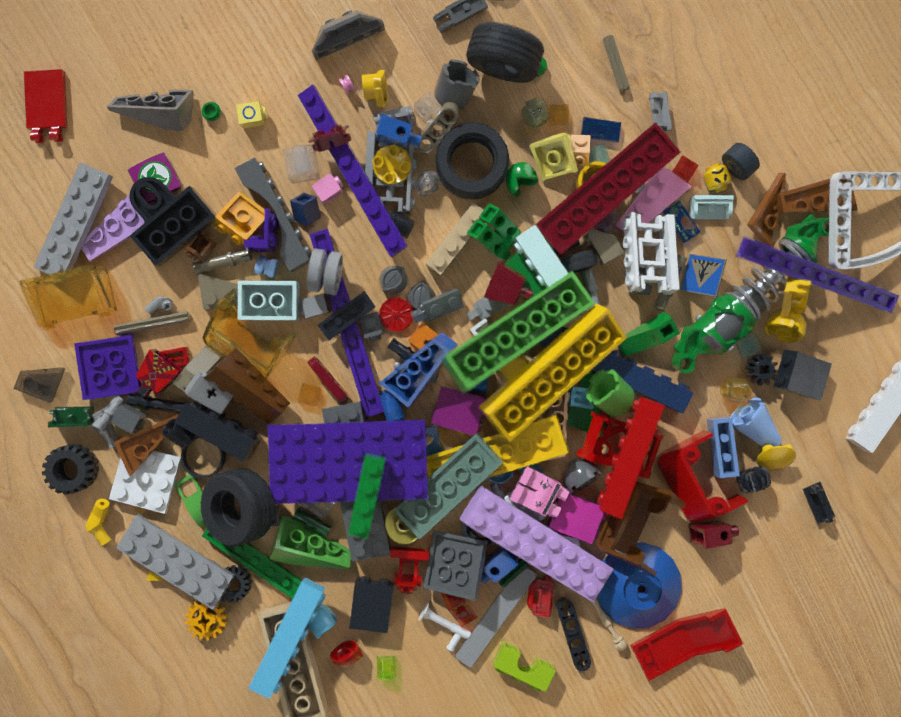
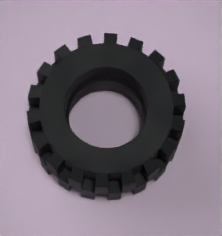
M80 444L66 445L50 452L51 455H47L45 458L47 462L42 464V467L45 468V471H42V476H46V479H44L45 484L49 483L48 487L51 490L56 489V493L63 492V495L74 494L87 489L98 476L95 474V472L99 471V467H96L95 464L98 463V460L93 458L95 454L93 452L89 453V448H82ZM68 458L73 460L78 468V474L74 480L70 479L64 472V463Z

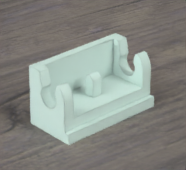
M694 195L690 198V219L728 220L729 216H732L733 195Z

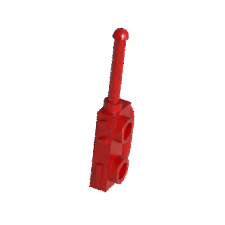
M548 574L544 576V579L538 578L537 581H533L530 584L527 598L528 608L533 611V615L546 618L551 617L552 601L555 596L553 591L556 587L555 581ZM537 590L539 591V599L538 602L535 603V594Z

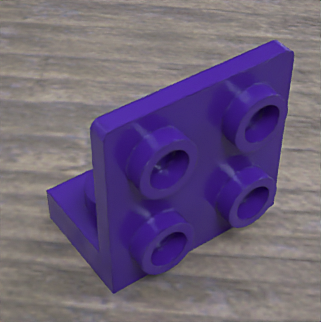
M265 209L264 239L258 236H251L250 240H244V248L251 252L275 253V248H278V236H275V232L279 227V220L270 209Z

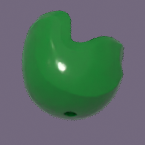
M525 162L512 165L506 174V185L513 197L521 195L520 185L533 186L539 181L535 169Z

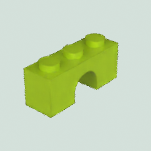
M502 640L493 659L495 670L503 675L505 673L511 675L519 683L525 682L530 684L529 686L536 691L542 690L546 692L556 672L554 665L536 657L531 666L522 667L518 664L521 655L520 649Z

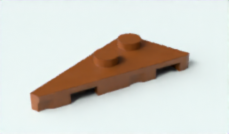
M785 172L778 173L747 224L763 244L773 248L775 246V242H772L773 231L778 229V218L780 216L776 194L780 193L781 189H785Z
M178 415L114 441L129 476L133 475L165 438L162 435L164 426L171 419H177Z

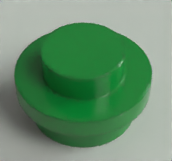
M207 102L203 105L201 112L206 120L216 121L219 119L221 108L217 103Z

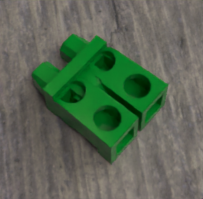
M489 203L479 216L482 221L477 219L466 233L480 243L490 254L506 261L511 256V252L508 249L512 244H516L514 240L522 231L515 226L500 208Z

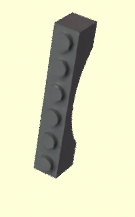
M254 157L235 167L234 169L242 184L247 189L264 197L274 209L280 222L282 233L280 255L288 270L294 272L309 264L312 253L307 245L304 247L301 241L304 238L299 229L295 230L293 227L294 219L290 212H285L283 208L285 202L281 195H276L274 191L276 185L271 178H267L265 174L267 169L262 161L259 162Z

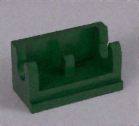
M94 406L55 407V409L49 411L53 419L48 422V428L91 426L95 422L91 416L94 414Z

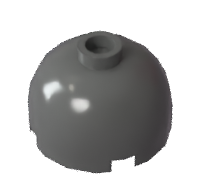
M575 458L567 464L569 468L564 473V483L570 494H575L573 490L576 488L578 491L583 490L597 480L596 475L599 474L601 477L603 472L596 463L586 459L578 461Z

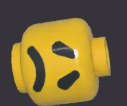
M717 163L705 169L706 172L703 174V179L709 191L716 190L719 193L728 189L727 185L732 181L726 165Z

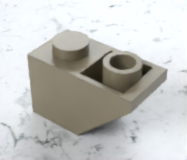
M590 229L583 236L585 244L592 248L596 262L600 263L601 266L624 253L614 235Z

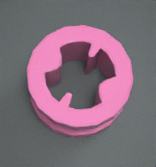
M348 75L345 76V79H339L347 95L350 94L351 90H356Z

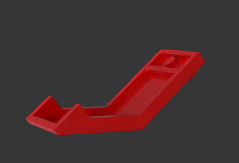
M726 608L679 618L632 643L630 647L646 679L650 681L694 656L718 651L728 653L743 645V642Z

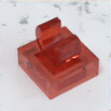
M682 155L672 172L685 182H689L699 165Z

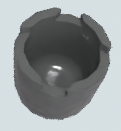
M451 59L449 63L443 64L434 90L435 99L440 106H443L446 102H454L459 106V110H461L471 99L479 83L480 76L475 69L474 71L469 69L466 62Z

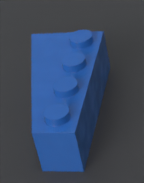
M442 332L380 381L379 384L405 406L410 407L418 400L443 366L441 359L453 351L458 344Z

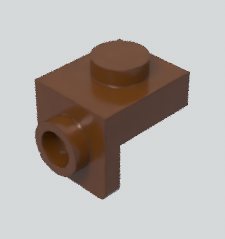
M200 233L190 247L183 244L182 248L187 251L185 255L196 261V259L205 262L217 243Z

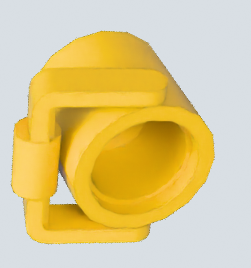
M379 70L375 74L362 75L364 100H376L377 107H385L388 102L385 70Z

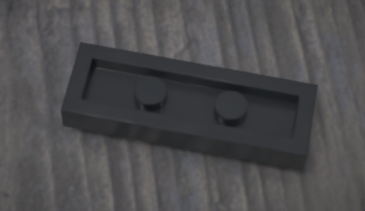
M363 291L317 326L328 341H330L376 308L367 293Z

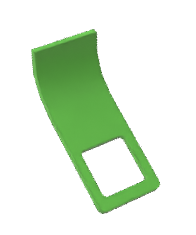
M188 475L175 483V486L192 519L198 526L203 527L205 526L201 514V496L203 492L196 478ZM192 478L198 491L185 498L180 485Z

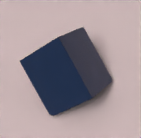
M302 193L290 200L293 218L296 222L307 226L321 217L317 197Z

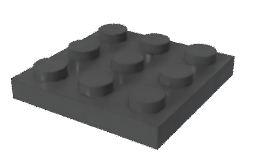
M433 531L424 588L477 601L488 541Z

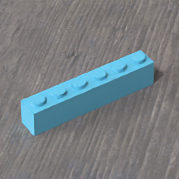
M307 578L303 579L248 689L270 699L272 693L277 694L282 684L279 682L281 675L286 676L291 666L288 662L290 658H295L299 650L297 644L299 640H304L308 632L305 629L308 622L312 624L317 615V612L314 611L316 606H321L326 597L323 594L325 587Z

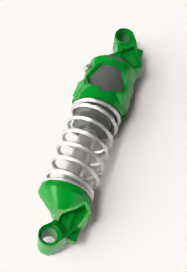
M809 215L801 223L788 227L785 236L778 241L780 250L817 264L818 237L829 235V217L815 218L813 215ZM764 266L762 267L766 271L765 274L757 268H751V273L758 280L756 283L748 277H742L744 285L740 287L733 286L732 292H726L722 296H717L709 304L710 308L703 315L699 314L695 318L697 320L695 323L684 327L680 340L673 346L675 352L671 361L672 367L687 374L695 368L696 355H724L727 351L730 352L740 338H746L753 331V326L757 323V320H760V311H769V302L776 303L779 301V294H784L785 290H777L775 285L780 281L784 283L786 288V274ZM771 290L775 293L776 299H769L766 297V294ZM685 359L686 363L681 368V362Z

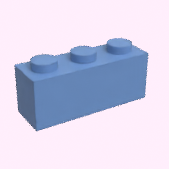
M725 416L707 419L708 432L713 434V437L709 438L714 476L718 478L740 476L732 418Z

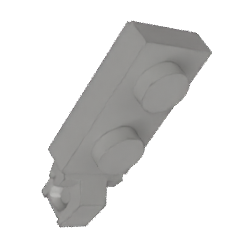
M483 297L473 304L475 309L467 313L470 321L478 316L482 320L510 304Z

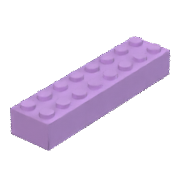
M481 485L460 517V520L466 525L592 602L595 601L613 571V568Z

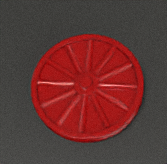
M393 297L381 305L379 318L386 329L394 332L402 331L412 323L411 312H413V309L405 299Z

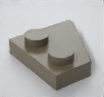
M201 273L197 274L204 310L238 305V284Z

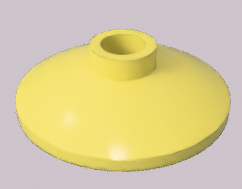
M394 508L385 518V530L388 536L399 544L414 542L417 536L394 512L396 509ZM399 525H402L404 527V530H401L399 528Z

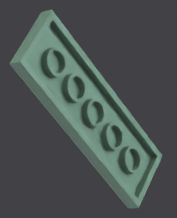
M476 433L427 479L428 499L404 500L394 512L420 540L504 461Z

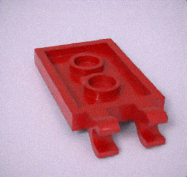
M62 69L24 71L26 128L32 130L30 132L31 141L44 143L43 130L51 129L49 132L50 139L54 140V142H63L62 128H68L65 71Z

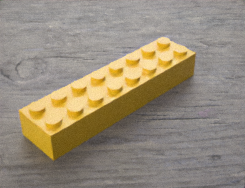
M595 304L482 403L479 408L499 434L510 442L627 337L610 310Z

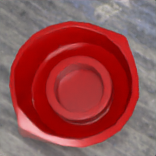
M354 640L342 642L330 653L332 662L341 667L353 665L363 657L361 649Z

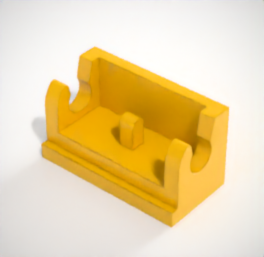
M788 278L780 318L789 317L797 321L801 320L802 316L795 315L792 312L805 313L811 281Z

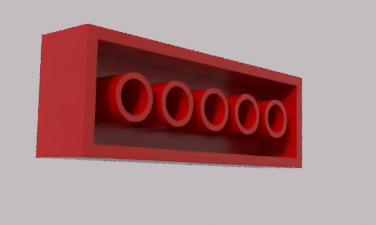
M640 397L639 400L635 399L631 409L634 411V415L632 418L628 417L625 425V430L628 431L625 437L621 436L618 444L620 452L618 455L614 454L611 462V467H613L612 473L608 472L604 481L606 486L605 492L601 490L597 499L600 511L622 519L664 405Z

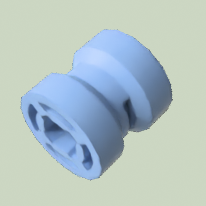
M259 255L254 272L260 275L266 274L267 277L274 279L279 268V260H269L266 256Z

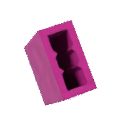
M570 492L565 501L556 498L555 505L561 507L557 518L549 517L547 526L590 544L593 543V540H597L600 533L598 527L600 522L605 520L607 514L599 510V504L578 495L570 494Z

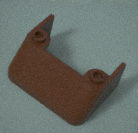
M636 481L622 519L608 514L598 536L597 547L632 567L656 576L657 572L643 563L644 552L635 546L650 513H663L669 503L686 507L687 504L670 491Z

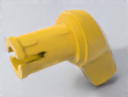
M103 498L96 501L85 526L87 533L93 534L100 547L112 540L102 527L110 506V502Z

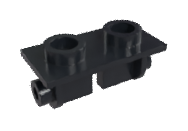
M821 482L803 488L817 524L824 521L826 523L833 522L835 514Z

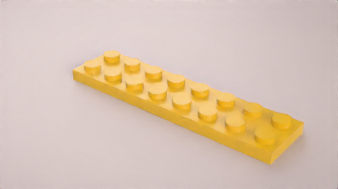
M557 415L532 422L510 442L499 433L483 438L504 461L487 478L569 453ZM463 445L426 456L427 479Z

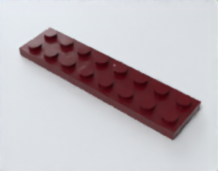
M655 122L535 224L557 253L561 255L680 154L681 151Z

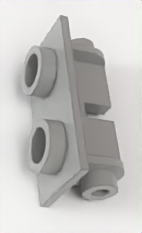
M667 91L659 94L657 92L650 93L648 100L651 105L653 124L656 122L664 132L672 130Z
M411 106L374 114L376 128L378 127L381 114L406 122L412 126L415 125Z

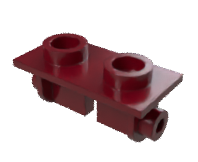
M339 124L331 127V130L327 132L319 130L312 134L313 136L308 142H314L312 146L315 152L332 149L330 141H333L335 147L348 144L351 141L350 134H346L349 126L342 127Z

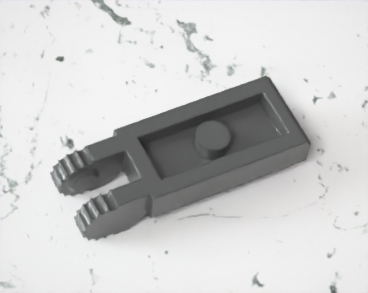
M458 0L435 14L433 20L434 22H439L449 16L450 20L438 28L440 32H445L453 26L455 27L488 9V5L485 0Z

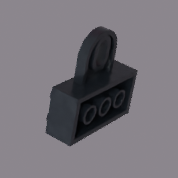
M144 177L137 180L130 190L131 205L145 221L130 237L155 266L164 265L183 249V244H189L215 222L217 214L195 188L188 186L179 195L175 196L161 180L153 177ZM149 187L157 196L158 201L155 205H150L142 196L143 188Z

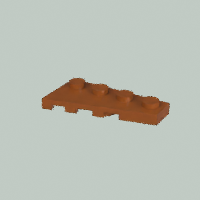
M831 178L776 194L780 213L828 212L830 210ZM839 179V183H847V179ZM851 191V211H857L854 191ZM841 196L837 200L839 206H842L844 202Z

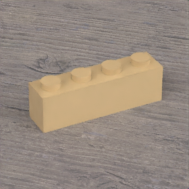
M473 202L427 260L426 266L440 277L471 240L472 237L466 232L477 219L482 221L479 218L480 214L484 211L481 207Z

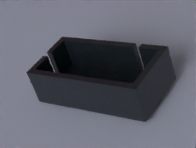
M196 400L186 402L174 422L242 462L252 457L262 437L258 436L259 432L252 428L246 429L242 427L240 421L234 418L230 420L225 417L226 413L222 412L219 414Z

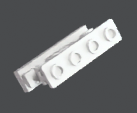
M630 212L622 221L627 291L641 292L645 289V283H657L658 293L663 292V294L670 295L678 291L679 276L674 215L667 214L664 217L658 215L653 219V224L641 223V214L637 213L635 215V212ZM636 230L644 231V238H637ZM659 231V239H652V232ZM643 246H655L656 261L643 260ZM639 268H646L647 276H639ZM654 268L662 269V277L655 276Z

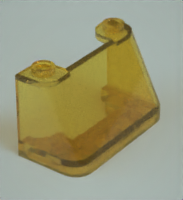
M83 266L19 281L21 291L38 327H43V330L56 328L55 325L60 322L91 315H99L100 318L112 316L111 312L117 311L107 266Z

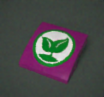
M164 152L128 169V173L134 183L144 177H153L165 183L172 192L182 187ZM149 187L142 189L141 194L148 203L158 200Z

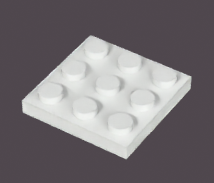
M153 450L131 476L128 475L120 458L109 499L164 514L167 513L181 464V457Z

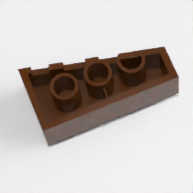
M237 348L231 351L203 378L208 382L213 381L223 393L225 391L234 396L233 400L239 404L244 403L247 405L250 412L268 424L282 414L290 404Z

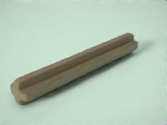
M181 312L117 324L114 326L116 335L190 322L191 318L189 312Z

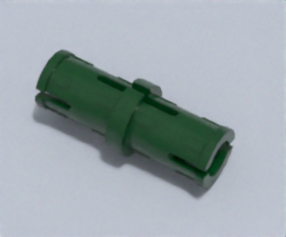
M298 507L293 516V519L306 525L309 530L313 529L326 537L332 527L318 519V516L315 514L313 516Z

